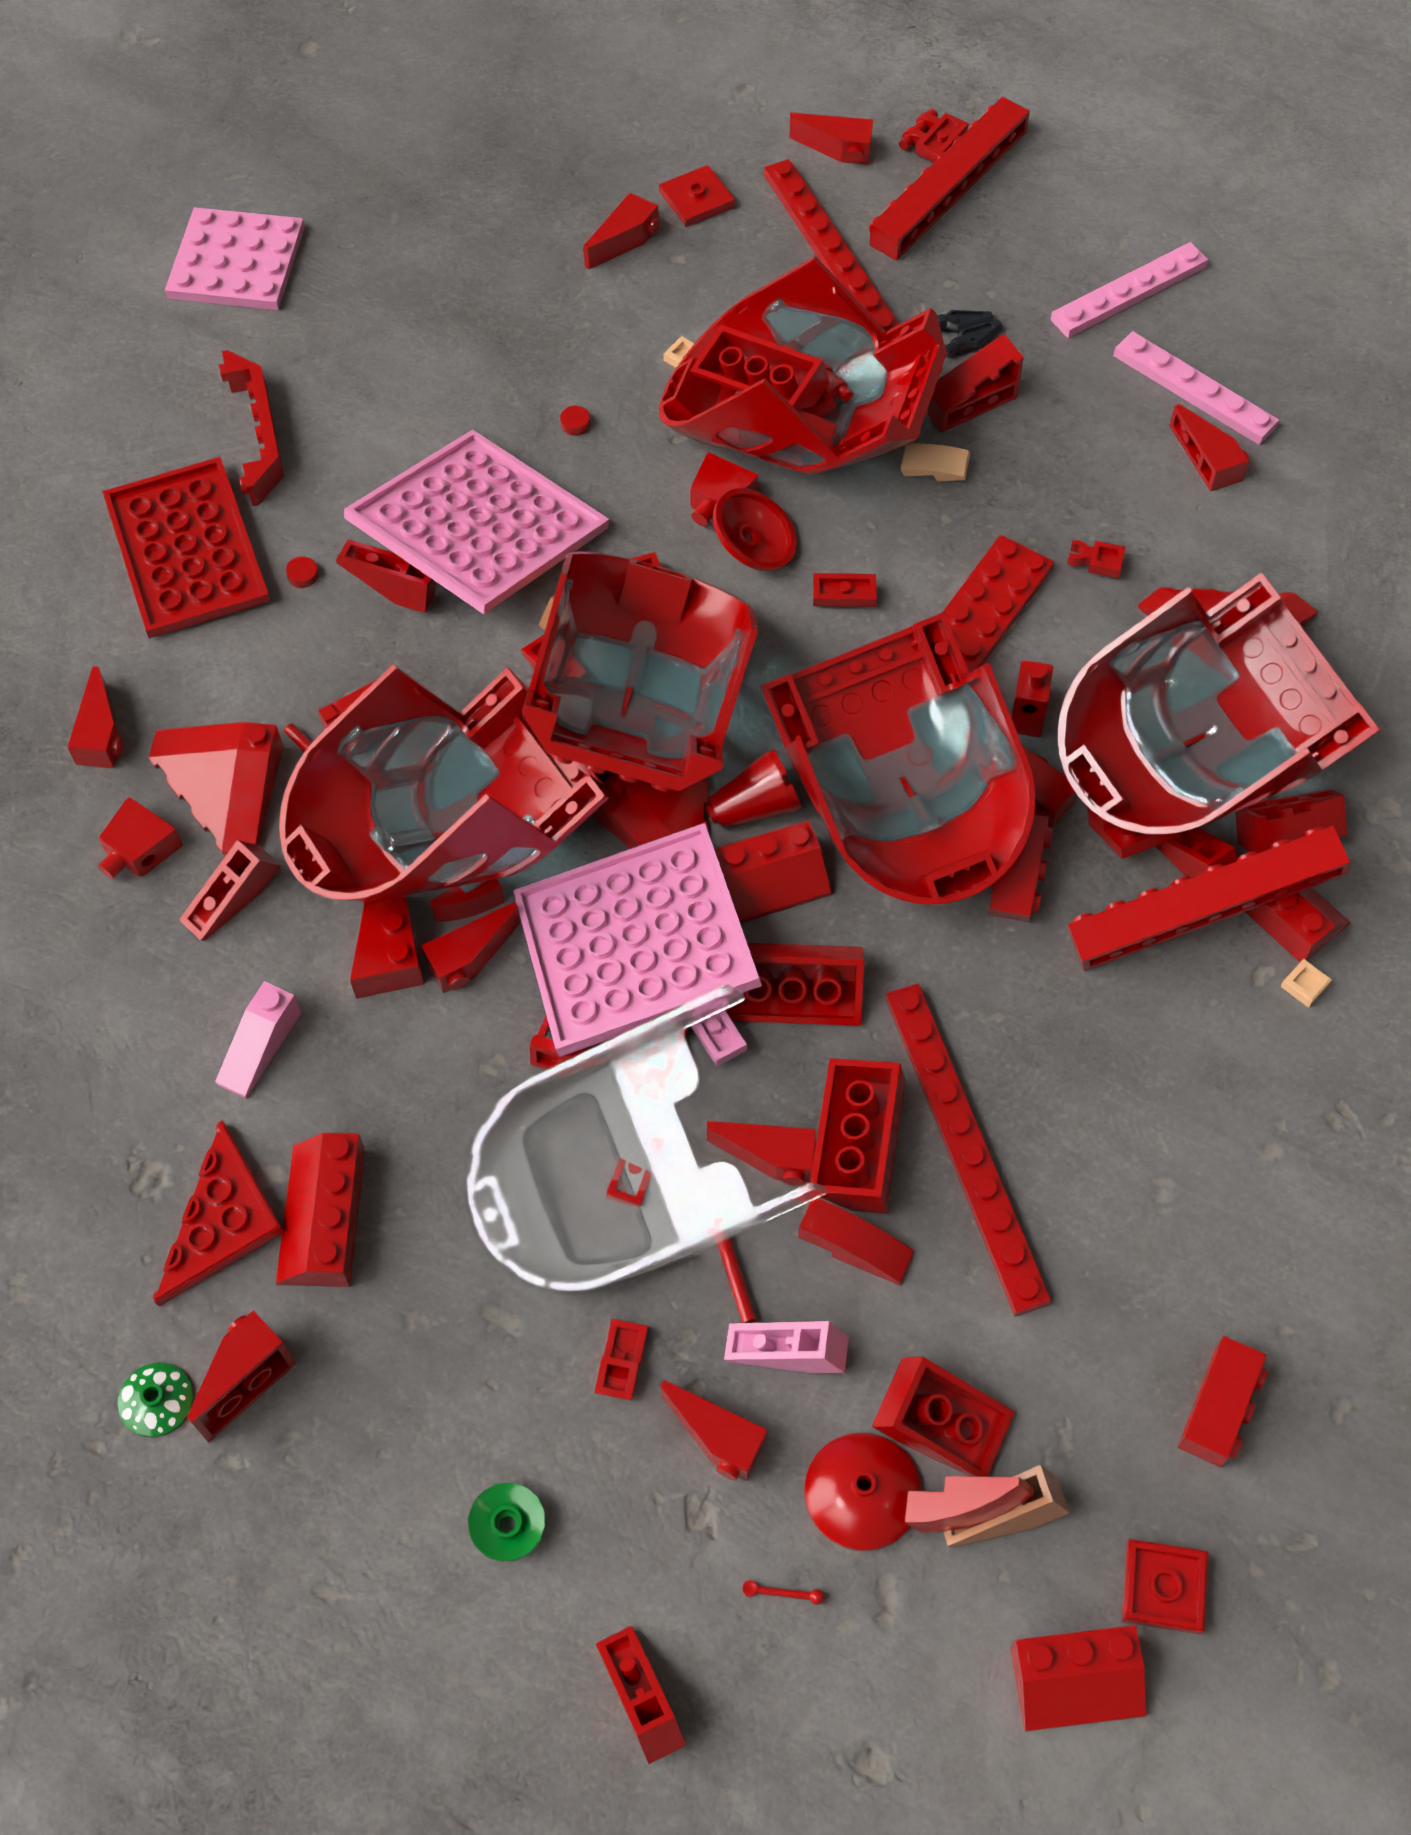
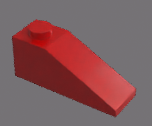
M790 112V139L839 162L869 165L873 119Z
M629 193L583 245L585 268H594L644 245L659 230L661 221L659 219L658 205Z
M1174 405L1169 426L1210 492L1242 482L1249 466L1247 452L1241 449L1237 441L1227 433L1183 405Z
M347 539L336 558L338 565L396 605L426 613L435 595L436 581L394 552Z
M92 666L67 748L76 765L114 769L117 756L120 757L122 755L124 743L120 736L105 679L100 668Z
M1199 828L1183 831L1181 836L1155 846L1184 876H1190L1191 878L1204 874V871L1213 865L1223 864L1226 866L1237 861L1235 847Z
M237 840L179 920L197 938L205 941L258 896L281 865L260 845Z
M515 901L421 945L425 960L443 993L449 990L461 989L470 980L474 979L521 923L518 906Z
M707 1121V1141L767 1176L783 1181L787 1185L799 1186L803 1185L804 1182L810 1183L814 1157L815 1129Z
M663 1380L660 1385L661 1397L711 1463L717 1466L716 1471L734 1481L738 1477L747 1481L767 1441V1429Z
M630 1626L596 1643L648 1764L685 1747L686 1744L675 1716L633 1627Z

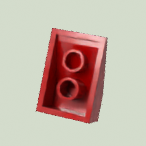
M254 1310L247 1316H240L230 1325L228 1333L221 1340L188 1413V1420L208 1443L296 1365L282 1340Z
M923 1356L904 1357L899 1363L871 1427L898 1443L968 1476L988 1477L1014 1411Z

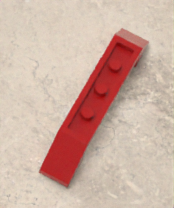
M229 350L222 351L224 363L219 364L222 381L229 382L232 393L248 390L250 400L255 399L256 403L251 404L254 422H260V426H255L259 445L264 444V448L259 449L261 460L242 463L245 476L239 477L243 495L249 494L252 506H257L284 477L268 390L260 365Z

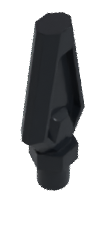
M950 310L946 314L937 315L941 331L948 329L959 333L962 329L992 321L993 315L991 311Z
M996 319L960 330L958 337L945 345L946 357L955 353L959 354L966 349L978 350L1003 329L1002 323Z

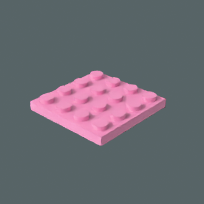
M194 207L165 288L167 299L279 310L305 229L303 218Z

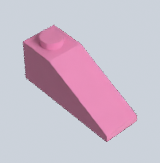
M263 982L244 1012L215 1081L217 1085L247 1099L302 1013L294 994L268 982Z
M829 1321L729 1324L724 1360L730 1363L805 1373H845L849 1336Z

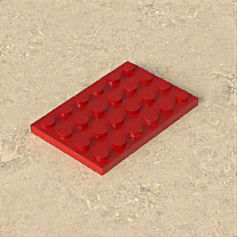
M221 457L102 491L149 639L271 602Z

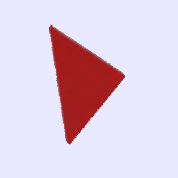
M223 1120L217 1123V1132L211 1149L207 1150L198 1174L200 1176L193 1196H190L181 1220L182 1227L176 1243L172 1244L164 1265L163 1278L158 1291L154 1292L153 1300L158 1306L163 1305L284 1232Z

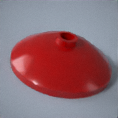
M737 488L723 494L715 504L713 524L716 534L726 551L738 562L760 571H776L787 565L793 558L797 546L795 530L786 513L772 499L755 490Z
M871 1433L847 1434L826 1444L813 1458L807 1471L804 1487L806 1507L817 1529L833 1543L854 1551L878 1550L899 1540L911 1527L905 1523L908 1491H921L916 1468L908 1455L892 1441ZM860 1479H866L870 1482L871 1488L867 1491H862L857 1487L856 1483Z

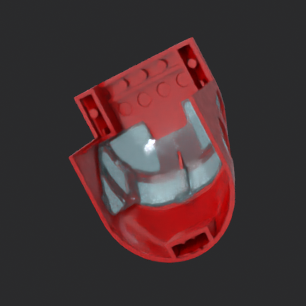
M814 256L740 300L700 336L680 361L664 389L659 405L660 420L676 432L701 444L733 450L805 474H816L856 464L893 451L905 444L910 445L920 436V429L928 413V406L931 397L935 393V386L943 370L942 366L947 355L936 312L929 308L886 332L825 265ZM721 325L822 359L833 369V374L836 377H841L847 382L848 389L853 393L852 398L848 402H844L840 397H834L837 408L823 417V419L836 424V432L832 444L765 378L740 392L691 374V368Z
M582 551L568 553L564 560L522 714L545 752L553 755L552 758L558 762L572 764L575 761L585 764L588 770L596 773H605L606 770L617 773L620 779L627 782L637 783L638 780L652 783L651 787L659 791L670 792L671 789L680 791L722 770L724 763L722 745L758 632L755 612L749 604L735 595L670 569L603 553Z
M1261 572L1207 612L1190 588L1187 587L1091 658L1075 677L1062 704L1058 724V748L1061 763L1069 783L1080 799L1093 812L1104 820L1130 831L1146 834H1171L1197 829L1220 820L1234 811L1254 805L1272 795L1303 784L1380 732V729L1363 706L1357 702Z
M945 611L794 674L790 673L760 685L786 753L797 775L803 782L817 812L823 818L833 842L849 866L869 885L888 896L902 901L929 905L945 904L971 897L994 884L1014 864L1027 842L1034 819L1035 785L1033 774L990 663H986L971 672L968 671Z
M393 664L311 743L300 758L290 776L282 800L279 822L280 841L290 870L312 892L326 898L341 901H394L420 892L486 882L512 876L526 870L554 850L609 799L608 788L597 773L588 770L585 764L575 761L572 764L561 763L552 758L553 755L545 752L522 714L529 688L508 667L459 712Z

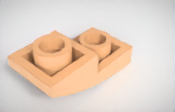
M936 444L906 445L901 472L904 476L933 475L937 482L965 480L970 452L961 448Z

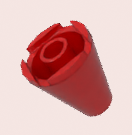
M774 749L769 752L767 751L709 797L711 804L706 806L713 824L720 822L723 828L796 812V810L802 808L794 787L787 777L786 770Z

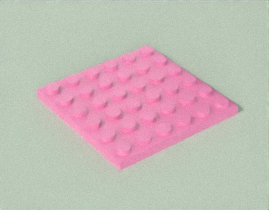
M473 429L344 509V518L482 614L487 613L565 559L568 553L575 552L607 530L609 526V518Z
M705 823L513 890L555 1049L559 1057L762 986Z

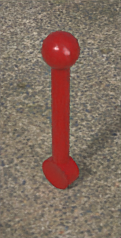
M752 1580L745 1581L742 1586L743 1594L749 1598L754 1597L756 1594L810 1600L815 1605H820L825 1599V1595L820 1589L806 1592L757 1586Z

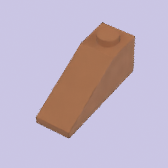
M1042 1465L1013 1476L1020 1477L1034 1487V1496L994 1519L967 1528L944 1532L947 1546L953 1548L1034 1529L1070 1514L1058 1477Z

